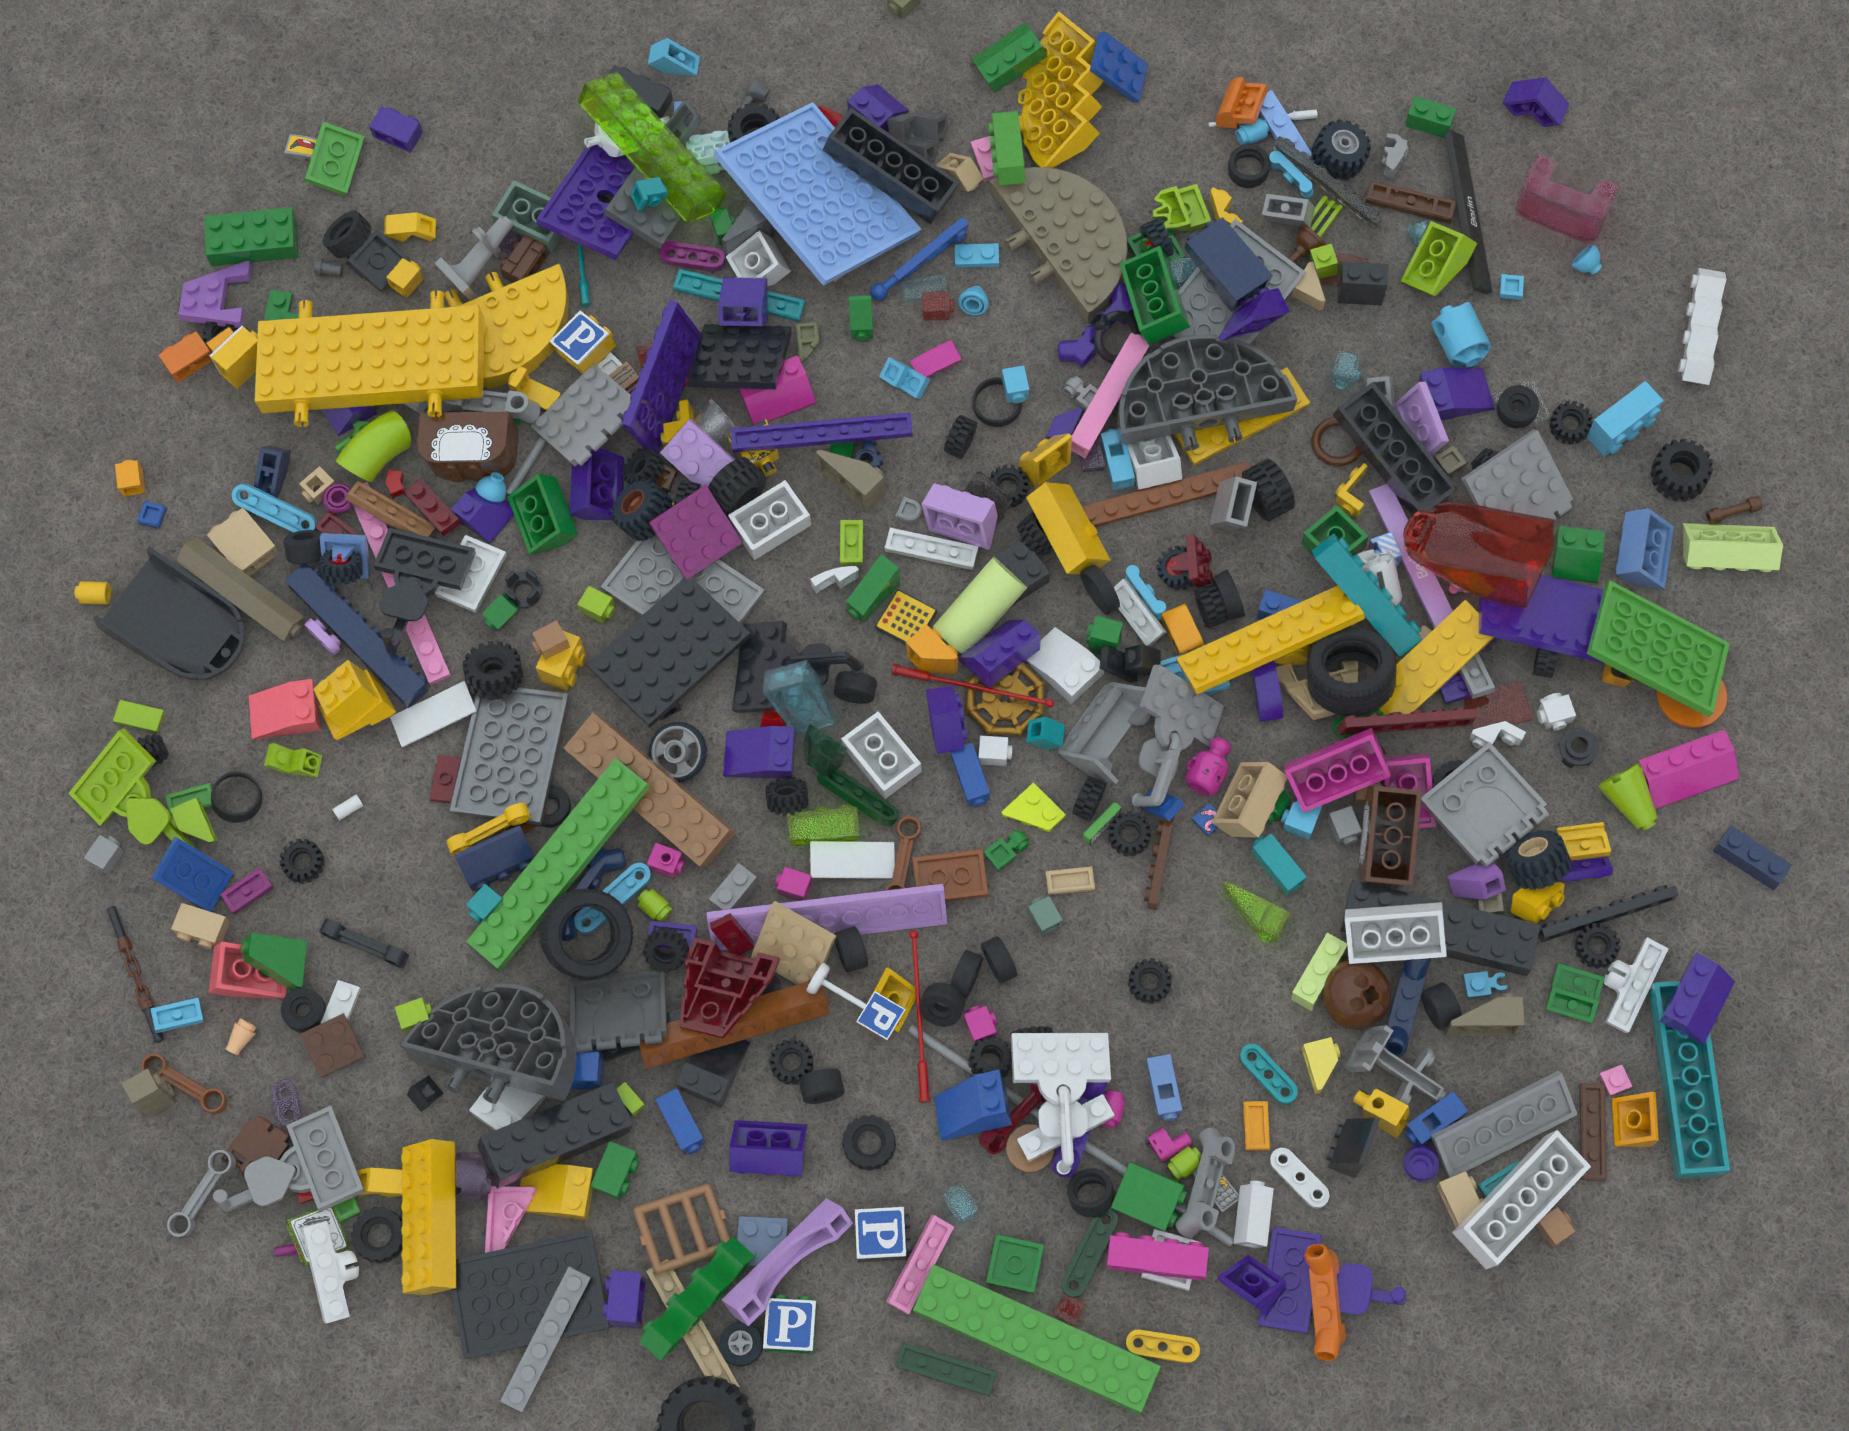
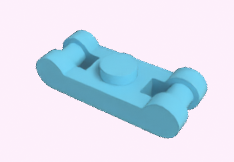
M1271 152L1269 158L1272 169L1283 172V178L1290 185L1294 183L1300 189L1302 198L1311 199L1314 194L1311 181L1281 152Z
M1135 565L1128 566L1125 579H1128L1157 620L1160 621L1162 613L1166 611V604L1161 600L1157 601L1152 587L1149 584L1145 585L1139 577V568Z

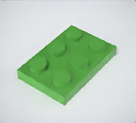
M323 121L304 182L346 196L365 136Z

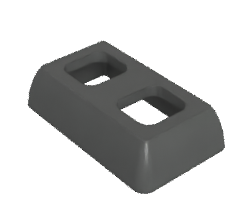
M686 100L682 101L660 131V143L669 154L678 153L702 121L699 114ZM692 114L694 119L687 127L685 121ZM678 131H680L682 135L677 140V142L674 143L673 137Z

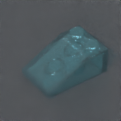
M807 660L765 671L762 692L787 726L795 728L796 734L836 724V719L818 675Z

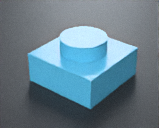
M1501 274L1499 298L1522 300L1524 276Z

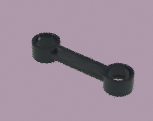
M325 918L319 930V933L332 940L344 942L370 953L398 968L403 969L410 956L397 947L377 942L351 931L330 919Z

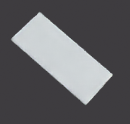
M463 681L390 718L403 748L477 712L467 685Z
M810 841V875L812 878L892 879L895 866L894 842Z

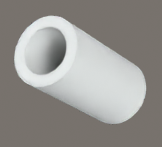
M354 795L332 810L340 821L363 807V804L358 796Z

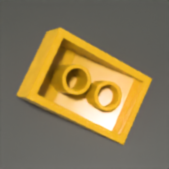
M1069 433L1054 435L1050 439L1046 438L1031 453L1028 451L1020 457L1019 468L1022 469V473L1025 472L1026 479L1035 489L1071 463L1072 436Z
M555 1164L522 1178L520 1187L537 1188L526 1213L587 1221L593 1192L590 1185L595 1176V1171L593 1168Z

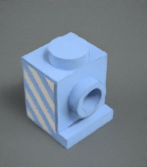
M1392 532L1370 539V550L1374 549V553H1387L1386 549L1391 550L1396 567L1399 566L1403 555Z

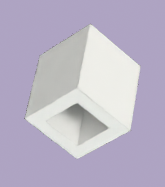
M980 736L979 763L981 765L1007 766V759H1012V745H1008V737Z

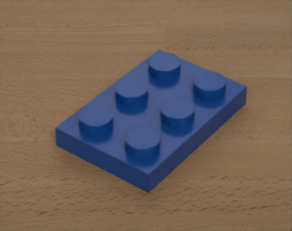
M1106 31L1099 33L1090 71L1131 102L1139 101L1148 63Z
M174 837L151 879L200 909L212 912L221 896L220 894L224 891L234 872L181 839Z

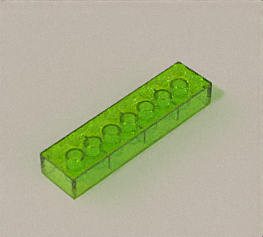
M617 71L584 84L577 102L647 179L660 177L668 191V196L665 199L687 224L720 208L727 192Z

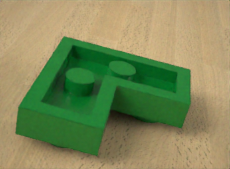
M270 290L264 321L299 318V313L290 312L293 293Z

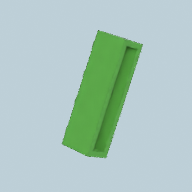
M1018 111L992 113V122H988L990 146L991 149H994L991 150L994 177H998L999 185L1025 183Z

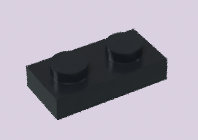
M1109 645L1103 646L1101 648L1099 669L1127 682H1137V674L1124 671L1125 653Z

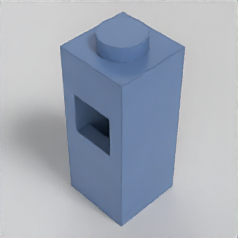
M1171 1054L1147 1058L1146 1067L1157 1119L1163 1118L1164 1121L1178 1119L1177 1115L1182 1113V1106Z

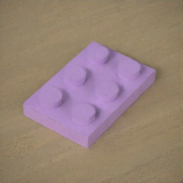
M1418 382L1395 403V410L1432 456L1449 442V439L1426 382Z
M692 419L686 422L660 452L691 482L700 483L701 487L703 485L708 487L714 476L724 466L736 460Z

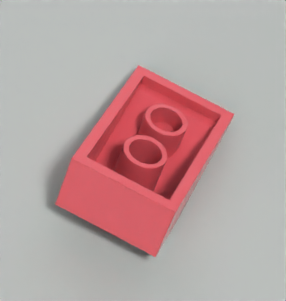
M313 679L292 681L249 695L252 740L321 731L319 700L313 690L316 687Z
M220 942L214 947L209 994L230 997L284 999L287 988L244 962L243 953L240 952L241 944Z

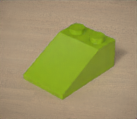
M1431 221L1401 282L1436 296L1468 263L1477 243L1464 234Z

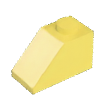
M1331 1037L1303 1044L1302 1053L1315 1095L1321 1093L1338 1062V1057H1340L1338 1044H1333Z

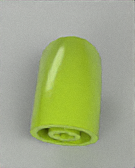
M393 410L387 411L359 430L345 445L335 461L358 477L368 482H373L380 471L393 458L409 449L411 446L409 429L397 412Z

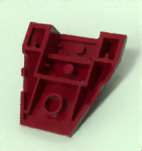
M694 937L685 958L686 976L683 981L685 988L684 998L681 1003L680 1028L724 1039L772 981L780 958L757 953L756 958L753 959L721 951L716 942Z

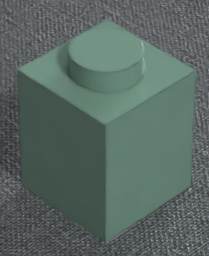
M1050 896L1044 899L1043 897H1038L1030 903L1028 913L1041 936L1063 925V919Z

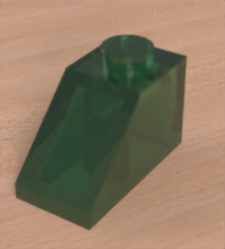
M812 724L808 726L803 741L807 765L826 777L842 766L847 748Z

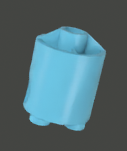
M1466 302L1454 308L1449 305L1441 309V315L1431 322V326L1450 365L1453 367L1464 365L1472 367L1480 363L1491 349V343L1471 303Z

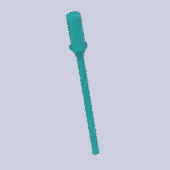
M577 243L581 280L578 284L581 306L589 307V283L585 279L582 245Z

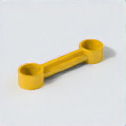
M526 803L513 804L504 810V814L470 832L450 837L446 843L451 856H455L454 854L472 847L509 826H516L527 822L531 816Z

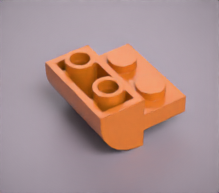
M1244 77L1232 79L1228 84L1215 119L1217 127L1238 128L1239 123L1256 124L1268 91L1267 85L1246 83Z

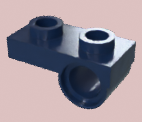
M861 441L863 449L857 453L856 460L872 461L870 463L872 467L876 466L880 469V465H883V459L880 451H875L874 445H877V441Z

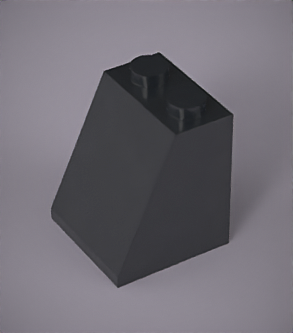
M1339 261L1337 303L1382 306L1388 286V264Z

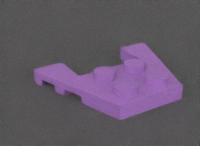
M245 261L185 282L183 284L178 313L181 321L203 324L210 321L217 322L218 326L232 324L235 328L243 326L245 317L243 308L224 310L228 283L250 281L252 272L251 262Z

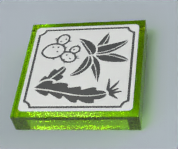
M334 1207L321 1212L318 1209H314L285 1221L303 1267L310 1265L301 1227L327 1221L334 1251L340 1253L350 1248Z

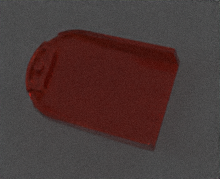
M1462 502L1438 503L1435 508L1427 511L1424 509L1418 511L1408 520L1403 532L1404 548L1413 561L1470 593L1495 602L1527 608L1555 547L1554 519Z

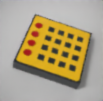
M897 589L875 625V629L906 645V641L926 624L930 626L937 614V609Z

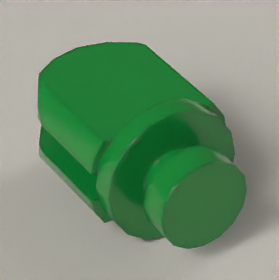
M1285 790L1280 793L1275 803V808L1266 822L1267 824H1273L1274 820L1282 818L1285 809H1288L1290 806L1289 795Z

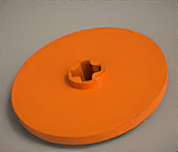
M1722 679L1714 713L1709 717L1656 691L1658 705L1664 715L1675 724L1685 728L1695 729L1711 725L1722 715L1727 703V691Z

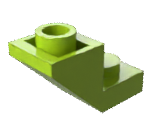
M272 743L268 746L264 766L281 773L317 778L323 755L304 748L291 750Z

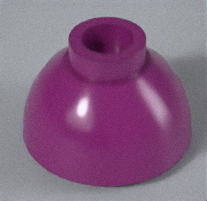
M343 483L329 486L323 494L325 507L330 512L336 514L349 511L353 503L347 501L346 496L351 488Z

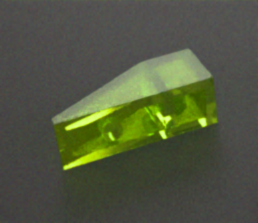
M1226 881L1223 887L1224 894L1253 931L1258 934L1261 940L1268 943L1271 941L1276 943L1289 918L1290 912Z

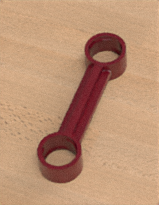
M1037 1083L1031 1084V1093L1010 1113L1012 1125L981 1133L979 1144L988 1153L994 1155L1001 1152L1007 1143L1006 1136L1040 1102L1045 1103L1047 1101L1040 1093Z

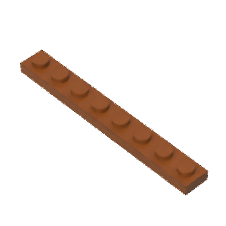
M1249 462L1240 463L1084 505L1082 508L1091 524L1095 527L1216 495L1219 481L1235 476L1242 478V472L1250 468Z

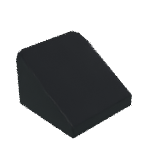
M430 1076L412 1085L407 1093V1096L421 1112L443 1095L441 1089Z

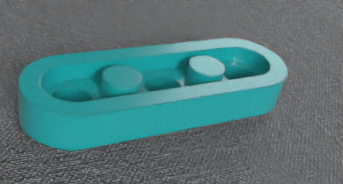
M1248 1044L1242 1048L1240 1053L1241 1064L1278 1103L1283 1105L1291 1104L1298 1094L1296 1084L1259 1045ZM1254 1054L1256 1056V1060H1248L1247 1055ZM1266 1071H1270L1273 1074L1271 1079L1264 1077ZM1282 1089H1287L1289 1091V1096H1282L1280 1091Z

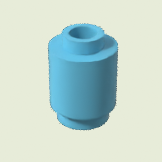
M1258 117L1256 124H1243L1239 126V129L1235 131L1236 138L1240 145L1254 144L1268 137L1269 126L1265 120H1261Z

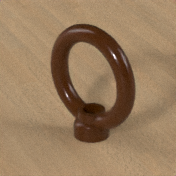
M1331 417L1322 421L1315 428L1311 439L1312 449L1315 455L1326 464L1333 466L1348 465L1357 460L1362 454L1357 445L1350 454L1343 457L1331 456L1321 447L1320 440L1324 431L1332 426L1340 425L1335 417Z

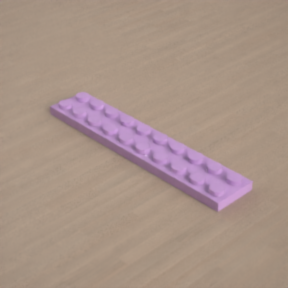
M943 884L780 903L833 934L853 926L857 927L860 935L948 924ZM771 904L707 912L711 941L716 942L721 951H728L711 930L710 922L731 913L754 941L755 947Z

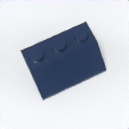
M520 825L454 854L472 892L475 890L479 891L484 884L490 887V884L497 880L499 882L508 880L511 874L519 870L523 872L534 859L533 852Z

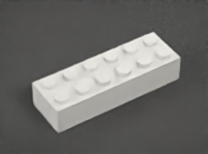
M1558 1130L1547 1134L1452 1233L1485 1269L1497 1266L1591 1166Z

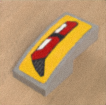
M290 134L283 155L300 161H305V159L311 160L317 139Z

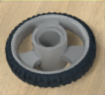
M668 723L659 728L650 741L649 757L678 782L694 778L705 765L707 759L706 741L701 732L688 723ZM674 730H683L681 740H671L666 744L662 742V738L667 733ZM696 742L698 757L694 766L690 767L687 762L693 754L691 744ZM677 746H679L682 751L680 757L678 758L674 754L675 748ZM664 755L668 762L676 763V774L667 771L661 765L658 757Z

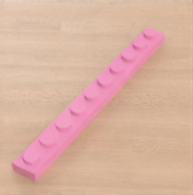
M353 504L373 554L377 558L388 531L386 523ZM382 572L388 588L394 586V574ZM425 614L417 621H409L406 631L429 684L432 685L451 677Z

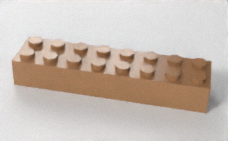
M592 712L565 745L564 749L598 779L616 758L651 787L633 809L698 866L707 868L737 833L601 715Z

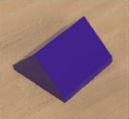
M1250 1255L1241 1259L1217 1278L1218 1281L1265 1314L1271 1308L1287 1282Z

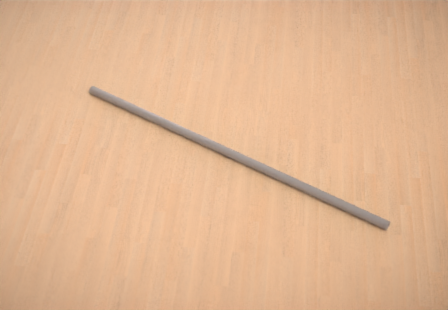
M912 1025L908 1033L918 1039V1027ZM923 1031L924 1044L974 1076L971 1073L972 1068H969V1061ZM1006 1087L1008 1100L1018 1106L1024 1098ZM1035 1107L1029 1114L1038 1119L1040 1109ZM1087 1141L1084 1151L1124 1177L1127 1170L1126 1166ZM1178 1204L1175 1211L1183 1215L1187 1211V1207ZM1216 1226L1212 1230L1206 1231L1228 1247H1231L1234 1243V1238Z

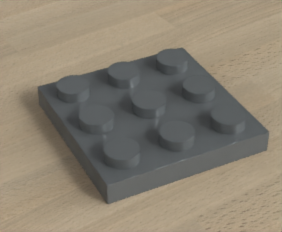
M635 167L605 209L604 215L661 249L692 201L666 186L668 191L667 198L662 199L661 203L655 207L646 206L643 211L638 212L630 192L636 181L653 177Z

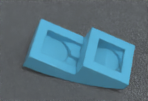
M888 357L879 376L894 387L901 388L917 399L922 398L931 380L892 357Z

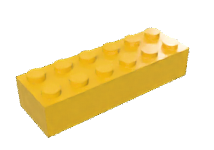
M429 1139L402 1148L401 1209L403 1211V1226L401 1233L403 1236V1250L401 1257L403 1260V1275L401 1281L403 1294L430 1295L456 1288L455 1142Z

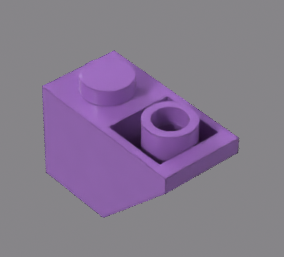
M1478 862L1447 876L1450 892L1453 897L1485 900L1506 890L1502 871L1494 862L1488 867H1484L1481 862Z

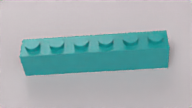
M1332 534L1312 550L1315 559L1355 605L1358 604L1364 616L1400 657L1422 641L1419 634L1422 630L1414 620L1410 622L1405 617L1407 612L1400 604L1395 605L1392 602L1393 596L1386 587L1380 588L1377 584L1379 580L1371 570L1367 572L1363 568L1365 565L1363 560L1357 554L1353 556L1350 553L1349 549L1351 547L1343 537L1338 539L1335 534Z

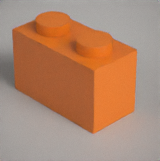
M196 331L184 336L181 341L173 346H168L159 354L163 364L177 383L212 362L209 356L211 355L210 350Z

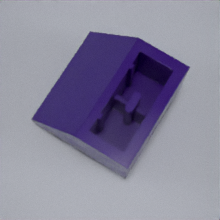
M724 277L718 303L719 325L763 326L768 323L767 278Z

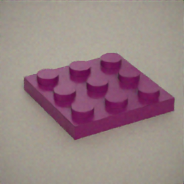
M703 485L648 522L682 576L687 580L743 543L706 485Z

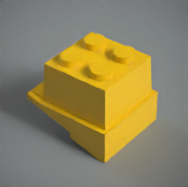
M350 660L337 667L333 673L313 689L321 704L319 708L336 740L368 724L374 725L396 713L380 680L367 669L363 671Z

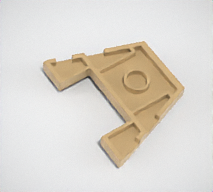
M1358 661L1341 662L1342 670L1329 673L1331 677L1338 681L1356 683L1358 682ZM1291 663L1276 667L1279 685L1313 720L1336 715L1315 702L1309 692L1307 679L1298 681Z

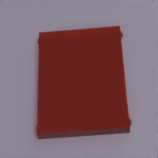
M1520 681L1495 687V692L1472 699V697L1463 699L1467 709H1476L1477 718L1472 722L1473 729L1504 721L1513 725L1533 719Z

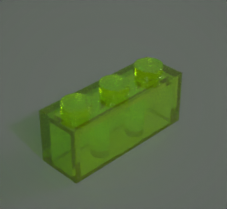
M841 805L838 807L839 809L819 807L815 811L806 812L804 809L800 813L795 811L794 815L787 813L790 846L810 845V841L843 842L860 840L857 807Z

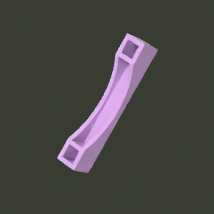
M826 1198L722 1299V1302L733 1317L749 1326L767 1308L768 1301L775 1287L784 1275L802 1258L814 1250L836 1241L853 1222L841 1206Z

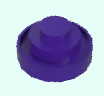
M1416 1145L1410 1148L1403 1160L1406 1174L1418 1182H1426L1433 1179L1440 1166L1437 1153L1425 1145Z

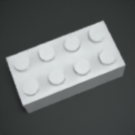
M1442 902L1345 910L1349 964L1447 957Z

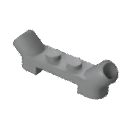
M483 390V398L442 401V411H508L513 419H519L532 424L536 422L540 415V405L528 399L522 392L509 390L508 393Z
M1207 1128L1199 1135V1142L1203 1152L1187 1211L1175 1221L1177 1231L1186 1238L1192 1239L1201 1230L1209 1231L1214 1228L1219 1211L1214 1209L1213 1206L1224 1165H1232L1235 1144L1230 1137H1223L1221 1132L1215 1128Z

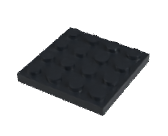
M704 324L701 333L703 337L699 340L687 378L688 387L776 390L792 335L791 326Z

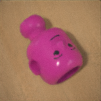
M1218 737L1210 741L1209 751H1200L1195 757H1191L1186 765V769H1188L1185 775L1186 784L1192 790L1206 796H1213L1221 790L1223 782L1227 780L1226 776L1229 771V764L1224 757L1230 753L1231 745Z

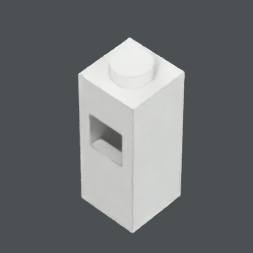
M1250 1181V1184L1240 1186L1233 1244L1250 1248L1267 1247L1274 1188L1264 1186L1265 1183L1261 1181Z

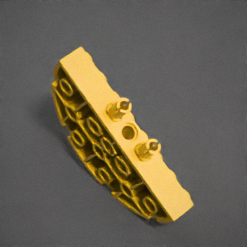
M560 264L505 287L502 285L499 274L492 272L494 281L490 274L485 277L491 292L462 304L456 289H451L454 298L451 297L449 291L445 293V298L450 307L479 305L484 316L483 388L486 387L488 389L507 385L511 373L516 372L519 366L526 368L528 374H530L555 350L549 341L567 324L569 316V294Z

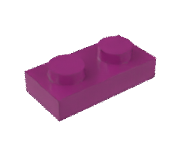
M259 867L220 895L235 915L274 887Z

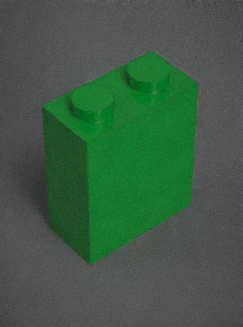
M1131 1161L1111 1208L1166 1231L1168 1227L1173 1228L1178 1217L1175 1210L1178 1204L1183 1205L1188 1193L1184 1190L1186 1184Z

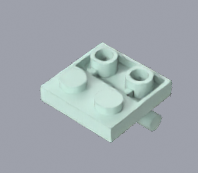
M714 131L710 134L690 136L686 142L692 176L705 173L707 175L718 174L720 171L725 170L713 155L717 149L730 143L727 131Z

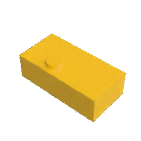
M1045 482L1026 497L1067 574L1080 575L1081 571L1093 564L1101 568L1111 561L1097 535L1096 527L1089 521L1069 484Z

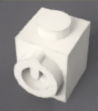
M1554 693L1540 700L1541 704L1538 708L1539 710H1537V717L1540 724L1544 723L1546 730L1551 728L1554 731L1561 730L1567 724L1574 721L1576 714L1569 694L1562 696L1561 693Z

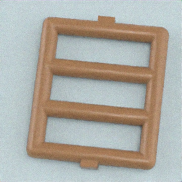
M709 1183L634 1207L633 1213L641 1233L639 1239L642 1248H646L655 1274H662L716 1255L713 1251L717 1245L707 1247L691 1198L705 1195L720 1240L725 1243L730 1240L724 1222L726 1216L723 1209L720 1210L712 1186ZM679 1202L682 1203L698 1251L684 1255L667 1207ZM655 1210L659 1211L675 1259L663 1263L660 1261L644 1215Z

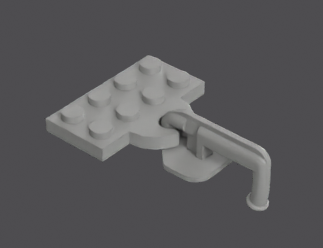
M1153 665L1139 707L1156 717L1154 725L1156 737L1144 742L1139 756V764L1145 772L1157 779L1151 796H1143L1140 793H1136L1132 797V804L1136 807L1159 806L1163 803L1170 781L1174 778L1179 764L1178 757L1180 751L1191 745L1192 741L1202 747L1209 748L1210 741L1214 739L1224 705L1204 692L1196 695L1188 682L1163 666Z
M328 1106L286 1125L294 1146L287 1150L280 1160L266 1156L250 1163L244 1171V1177L249 1189L228 1199L225 1190H216L213 1193V1199L224 1212H230L252 1201L259 1206L265 1207L282 1200L287 1190L290 1189L297 1193L311 1191L317 1209L321 1212L364 1193L365 1189L333 1107Z

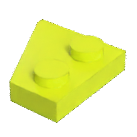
M1034 783L1001 812V815L1005 818L1009 817L1021 821L1023 824L1038 827V829L1050 832L1066 817V814Z

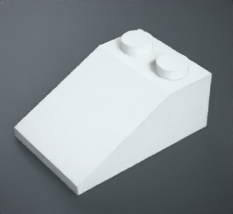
M1170 435L1127 444L1135 482L1139 490L1182 479L1180 457Z
M1056 627L1040 641V650L1025 660L1070 704H1073L1104 675V671L1099 669L1100 661L1088 649Z
M506 1086L497 1104H493V1102L490 1103L483 1098V1094L488 1089L487 1087L469 1111L474 1117L495 1131L533 1115L546 1096Z

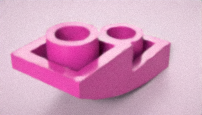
M951 340L921 354L910 362L914 370L929 378L937 372L945 371L962 361V358L954 342Z

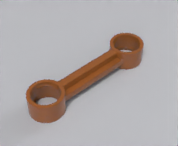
M912 816L903 817L898 822L897 831L900 842L892 881L884 891L905 888L913 843L921 834L920 823ZM911 822L915 824L918 829L913 836L903 835L900 828L904 823Z
M152 1053L143 1059L141 1064L142 1071L147 1069L151 1060L161 1059L163 1066L161 1071L158 1072L159 1076L164 1078L167 1083L200 1101L201 1106L208 1113L219 1114L225 1110L227 1097L219 1089H207L169 1067L167 1061L159 1054ZM212 1094H219L222 1097V1103L216 1109H208L206 1106V1100Z

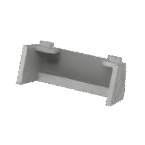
M1115 682L1106 684L1063 741V747H1059L1058 753L1089 776L1100 781L1116 784L1119 780L1111 773L1112 763L1108 760V757L1131 725H1144L1149 721L1151 714L1139 707L1146 688Z

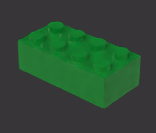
M292 207L204 216L205 254L211 266L239 264L245 261L261 262L299 258L297 218Z
M1161 246L1119 263L1139 331L1148 345L1190 328L1170 261Z

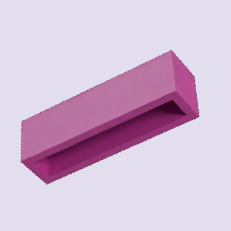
M1115 1233V1236L1110 1235L1106 1269L1205 1281L1209 1247H1203V1243L1189 1242V1245L1179 1244V1240L1164 1239V1242L1154 1241L1155 1238L1151 1236H1140V1239L1130 1238V1234Z

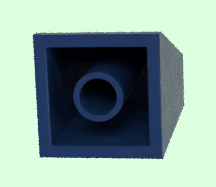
M1222 217L1218 221L1213 219L1204 226L1206 229L1198 233L1196 231L1187 237L1184 249L1232 312L1241 306V302L1254 297L1258 291L1266 288L1273 275Z

